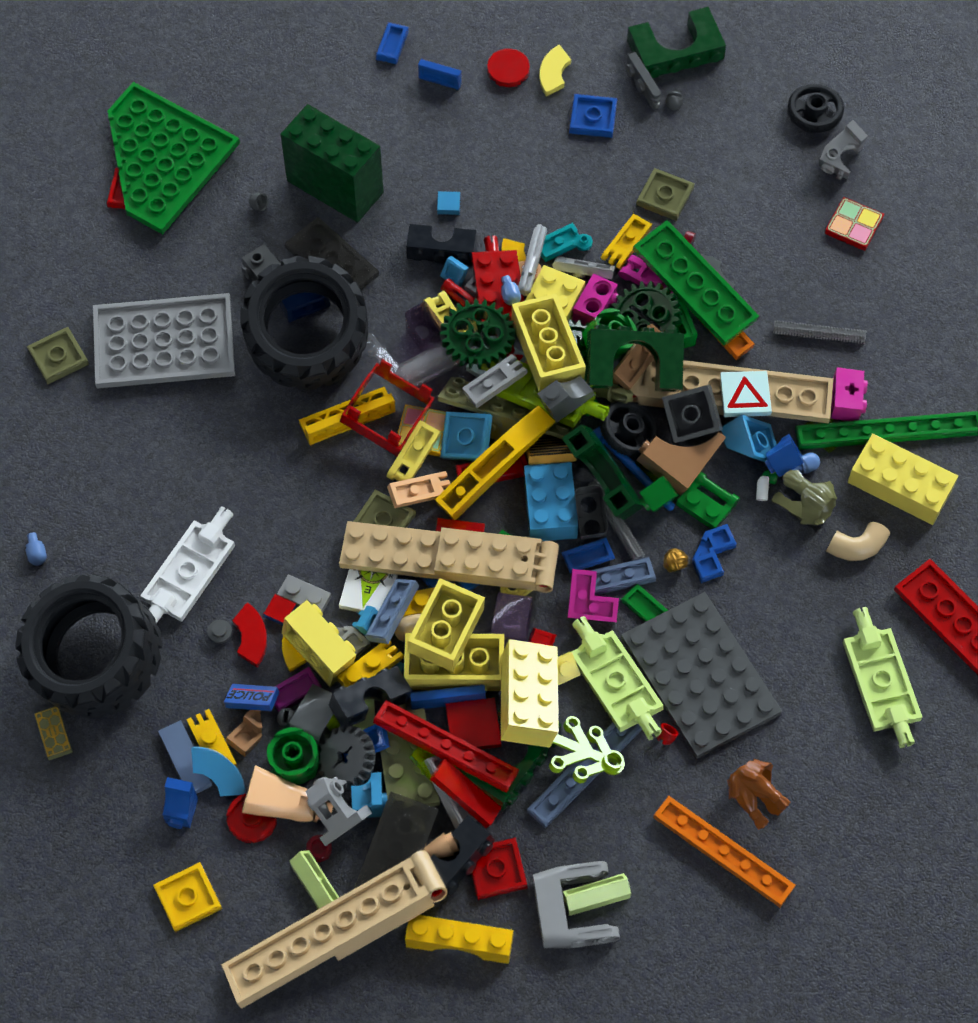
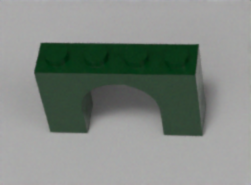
M709 7L688 12L687 27L694 43L682 50H671L660 45L654 36L649 22L628 27L627 42L632 53H637L652 78L724 59L726 44Z
M595 325L594 329L591 328L587 332L586 383L590 388H611L613 386L614 357L617 350L626 344H638L645 347L654 358L656 367L655 391L679 392L683 390L684 333H677V329H664L663 332H654V328H640V331H631V327L619 326L617 330L608 329L606 325Z
M581 424L562 438L574 457L580 459L598 480L606 494L602 498L616 518L626 520L644 507L640 502V498L593 429Z
M501 708L498 710V721H500V722H501ZM558 723V735H561L562 725ZM527 744V755L520 763L514 766L519 769V773L507 793L458 767L456 768L502 807L501 810L504 811L507 805L512 806L519 796L518 791L522 785L526 787L534 776L532 772L536 766L541 767L544 764L550 748Z

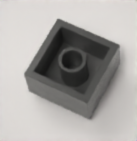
M711 385L662 397L674 443L723 430Z

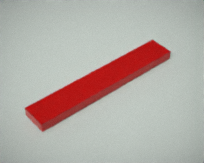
M387 700L374 717V724L443 760H448L452 765L505 793L508 792L519 773V769Z

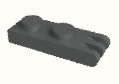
M637 53L628 54L627 64L625 65L627 74L633 77L637 90L643 93L653 109H658L661 96L660 89Z

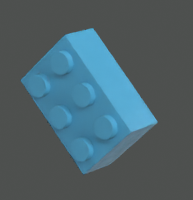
M572 463L524 465V488L529 538L542 539V541L577 539L578 518Z

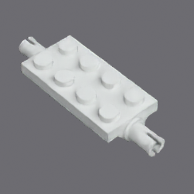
M221 506L212 521L207 522V524H200L194 520L140 595L143 601L151 605L149 610L155 617L156 624L163 614H168L182 622L235 547L234 541L226 538L222 531L233 517V513L230 510L224 511L225 507Z

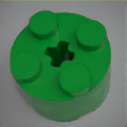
M608 308L601 311L582 332V336L587 347V332L591 328L594 329L595 325H606L608 329L617 330L619 326L631 327V331H637L636 326L629 316L626 315L624 317L619 313L620 310ZM633 344L621 346L615 354L614 362L619 360Z
M296 727L285 728L277 732L267 747V758L271 772L297 785L304 784L313 779L317 774L320 760L315 739L302 729Z

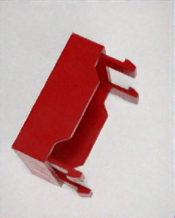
M382 359L380 364L376 363L342 413L340 422L398 457L420 420L422 421L434 401V397L431 396L433 389L425 384H422L419 389L391 372L390 370L393 365ZM374 374L379 375L427 405L400 447L398 445L402 436L392 430L388 439L358 422L361 411L354 408L353 405Z

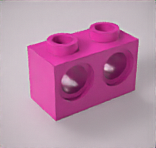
M593 274L573 307L572 320L576 322L580 320L583 325L587 322L590 324L601 311L610 308L612 303H617V295H619L617 293L618 284Z

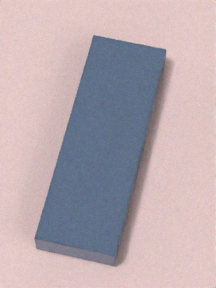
M649 557L591 570L597 571L595 596L634 587L636 584L643 585L656 581Z
M396 578L365 635L369 642L389 644L419 588L415 580Z
M181 720L159 730L158 733L180 779L192 782L196 794L212 787L209 777L193 773L191 748L194 746Z

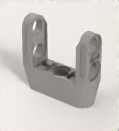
M596 861L560 866L532 875L543 948L570 949L611 943L620 939L619 928L616 926L603 924L568 929L561 886L598 881L601 877L609 874L607 862Z

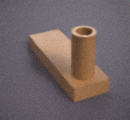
M653 323L647 326V328H654V332H661ZM633 344L613 370V384H620L627 390L631 389L653 361L652 354L645 347Z

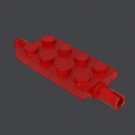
M490 236L484 238L486 252H472L471 256L477 300L479 304L487 300V306L495 302V309L503 307V314L509 313V321H511L512 306L507 305L503 300L501 294L503 283L501 278L509 275L511 281L519 285L521 274L517 250L499 251L498 237L492 236L493 242H491ZM522 294L520 302L525 301L524 296ZM512 345V352H508V355L515 353L514 345Z

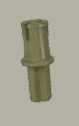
M613 384L609 389L594 388L593 390L596 392V397L605 398L612 403L618 401L627 404L633 401V392L620 388L616 384Z

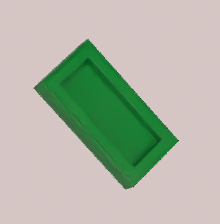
M636 584L621 599V602L644 622L668 611L639 584Z

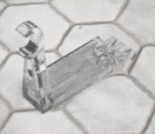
M368 333L367 342L372 343L374 346L368 350L369 358L376 356L379 362L382 359L393 365L390 370L391 372L418 388L422 384H426L460 366V359L453 362L452 354L446 355V348H442V342L399 365L373 334ZM470 347L473 350L479 349L478 347Z

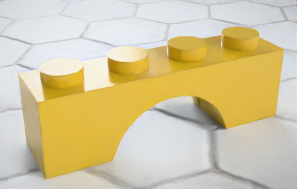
M418 915L408 921L405 942L408 948L426 951L454 949L474 954L483 960L509 964L513 930Z

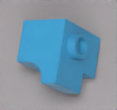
M381 772L371 773L370 779L363 785L351 786L352 809L358 811L367 805L372 814L366 818L384 817L383 808H388L387 793H383Z

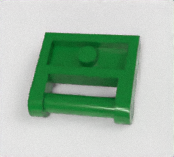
M700 472L689 488L677 500L676 506L710 529L720 526L737 505L740 497L734 493L730 494L709 480L706 474ZM703 486L724 500L726 504L723 507L698 489Z

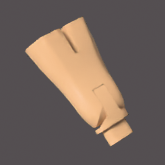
M255 765L242 813L289 819L297 822L313 821L317 823L320 820L316 812L308 806L307 788L289 782ZM326 801L327 808L332 813L333 805L331 802Z

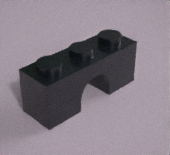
M410 224L406 245L407 259L444 263L448 257L453 256L464 265H472L471 256L472 252L476 251L477 230L454 228V233L450 240L439 242L432 237V226Z
M398 666L392 669L385 668L375 676L370 678L363 677L351 686L337 688L332 693L329 707L342 729H346L365 720L369 708L364 700L375 699L382 705L387 700L400 706L408 702L412 689Z
M469 815L451 834L456 842L460 844V853L457 858L446 862L440 860L434 854L431 856V860L447 888L448 893L446 897L456 892L459 882L465 875L469 876L474 871L477 861L482 856L484 857L490 853L495 842L492 835Z

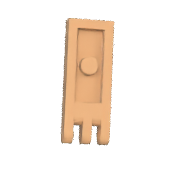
M444 471L389 483L387 489L394 508L435 500L444 491L443 488H447L451 484L449 480L440 481L448 477L447 472Z

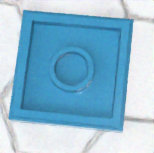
M446 411L440 458L475 461L489 448L493 416L491 414Z

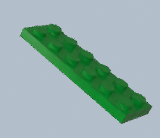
M668 220L633 246V251L724 346L758 320L759 315Z

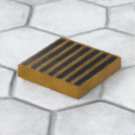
M554 436L540 437L526 451L530 465L576 461V458L563 439Z

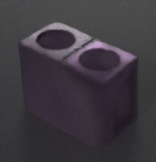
M425 301L407 310L405 313L406 331L426 359L430 362L446 353V348H442V339H440L441 321L427 302L426 317ZM418 326L427 327L429 330L428 337L421 339L415 328Z
M498 592L490 634H504L505 647L509 639L527 642L533 609V597Z

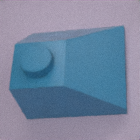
M743 414L722 427V434L726 437L723 442L728 449L763 462L768 460L766 452L777 445L771 424Z

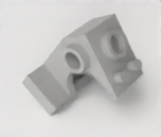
M852 120L839 135L825 146L818 166L828 174H837L836 178L839 180L842 177L848 179L850 171L842 163L840 155L846 150H853L856 154L860 152L865 145L868 135Z
M327 777L319 778L314 781L312 787L306 790L308 806L316 812L329 831L320 837L325 846L372 814L367 805L356 811L345 803L341 794L344 792L342 785L347 783V781L339 780L337 777L332 779ZM329 800L336 809L337 813L335 815L330 813L326 801Z

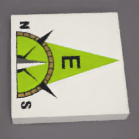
M349 569L339 608L359 613V611L365 610L366 606H373L379 611L398 575Z

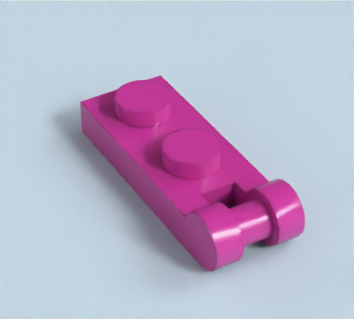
M634 255L629 256L626 261L627 265L618 272L622 279L630 280L639 286L641 281H643L646 287L652 281L655 287L658 283H661L663 289L668 287L642 259Z

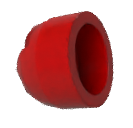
M662 723L659 727L662 732L657 737V740L660 741L662 739L663 745L672 744L678 736V731L673 726Z

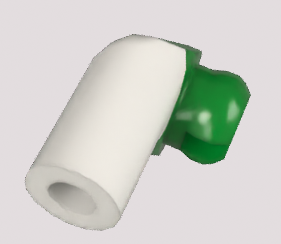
M767 470L760 476L757 481L756 500L768 501L769 484L777 483L776 472L771 473Z

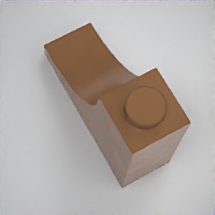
M718 432L709 441L701 445L682 447L669 444L656 436L651 442L646 440L638 450L641 454L636 461L656 477L665 476L674 490L681 495L689 488L726 437Z

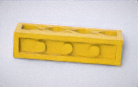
M385 386L359 396L353 405H359L354 408L361 411L358 422L361 424H366L396 412L395 400L391 393L388 394ZM351 400L299 419V424L309 445L351 430V428L340 422L342 413Z

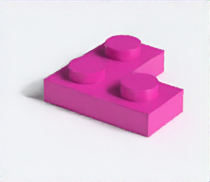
M572 569L567 618L580 619V617L584 616L587 620L616 623L619 598L595 596L597 571Z

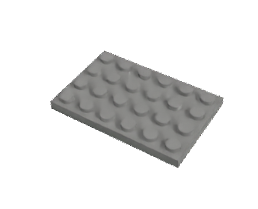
M230 293L93 305L95 385L97 389L235 376Z

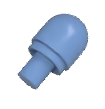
M509 275L503 276L501 278L503 283L501 294L504 302L512 306V304L520 302L521 293L518 285L511 281Z
M806 453L802 455L804 463L793 470H799L801 474L815 471L820 465V458L815 453Z
M35 532L27 534L29 543L26 544L25 549L27 559L34 566L42 565L47 558L45 546L42 541H38Z

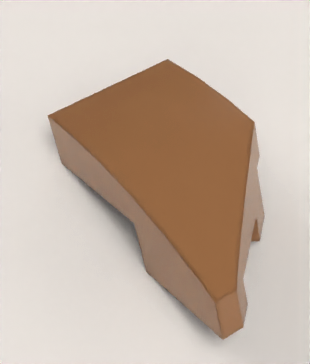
M250 710L243 717V722L226 737V743L244 757L262 739L261 710Z

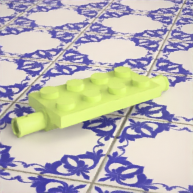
M862 607V612L858 608L853 611V616L859 628L858 634L854 637L845 638L843 645L873 732L894 728L899 747L905 748V744L909 747L915 741L908 724L921 721L922 714L891 628L880 630L873 626L867 607Z
M580 617L581 623L576 619L572 626L582 638V644L579 648L572 651L579 671L620 733L639 724L648 740L654 739L652 734L658 737L662 730L651 716L662 711L663 704L613 630L604 635L594 632L586 617Z

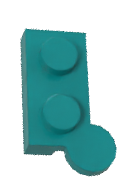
M571 223L546 235L541 257L547 262L574 248L587 251L593 246V239L588 234L579 235L578 229Z

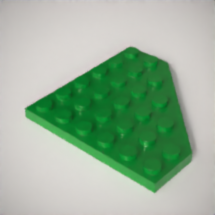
M132 82L108 109L126 213L133 219L163 235L240 144V139L135 82Z

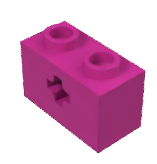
M836 368L833 376L830 419L858 421L861 414H865L867 400H863V394H866L868 381L864 380V371Z

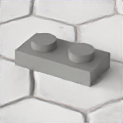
M289 574L277 595L296 603L297 607L308 600L311 605H317L322 613L332 597L330 592Z

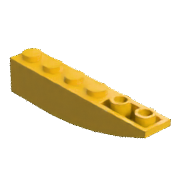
M538 405L484 451L435 499L438 506L453 520H457L556 421Z

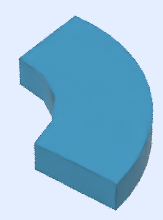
M206 747L191 748L193 773L203 774L212 779L218 787L220 796L242 795L246 793L243 778L238 768L229 759L213 749Z

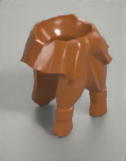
M753 759V761H748L746 765L740 766L731 774L727 783L729 799L736 798L740 806L754 821L756 828L760 830L768 825L769 820L757 808V797L764 802L769 813L778 816L789 806L790 801L771 784L772 763Z

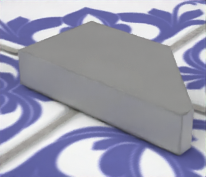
M337 627L338 635L344 641L348 640L356 650L355 659L371 646L370 642L355 627Z

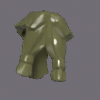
M790 469L783 475V484L800 494L801 501H791L780 492L776 493L771 501L787 509L793 516L800 519V524L802 525L811 524L818 526L823 524L831 516L832 510L836 506L837 496L831 481L811 483L804 479L799 470Z

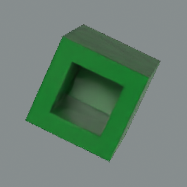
M665 476L660 477L639 492L642 496L640 499L642 505L647 511L651 509L653 512L659 511L679 496Z

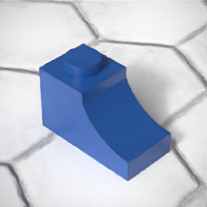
M790 434L781 438L774 448L766 452L768 460L765 461V464L770 472H776L778 477L804 463L802 454Z
M167 777L165 783V805L162 814L165 823L176 829H182L183 826L190 828L198 802L192 782Z

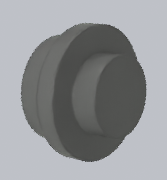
M225 620L213 621L207 630L208 637L214 643L222 644L227 642L232 635L231 625Z

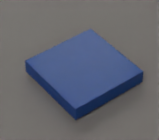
M574 94L569 133L613 138L617 98Z

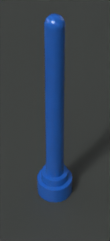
M601 426L594 430L603 446L605 445L645 487L653 483L629 456L618 453L606 443L601 433ZM671 501L664 507L668 511H672L675 508V504Z

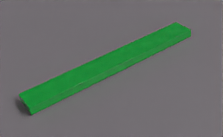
M978 411L796 425L795 434L799 450L865 445L872 433L889 442L978 436Z

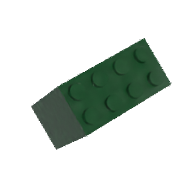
M307 104L280 134L287 182L358 223L384 193L380 145L311 105Z

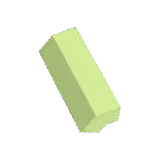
M309 850L298 852L290 860L292 869L318 909L339 898Z
M624 873L562 891L569 916L631 897L628 878Z

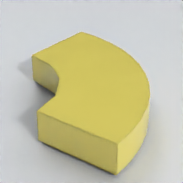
M560 45L554 47L545 56L540 67V85L546 97L565 87L562 73L571 64V58Z

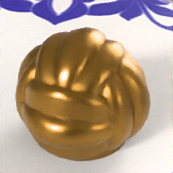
M672 548L665 554L663 566L670 573L688 567L689 557L684 551Z

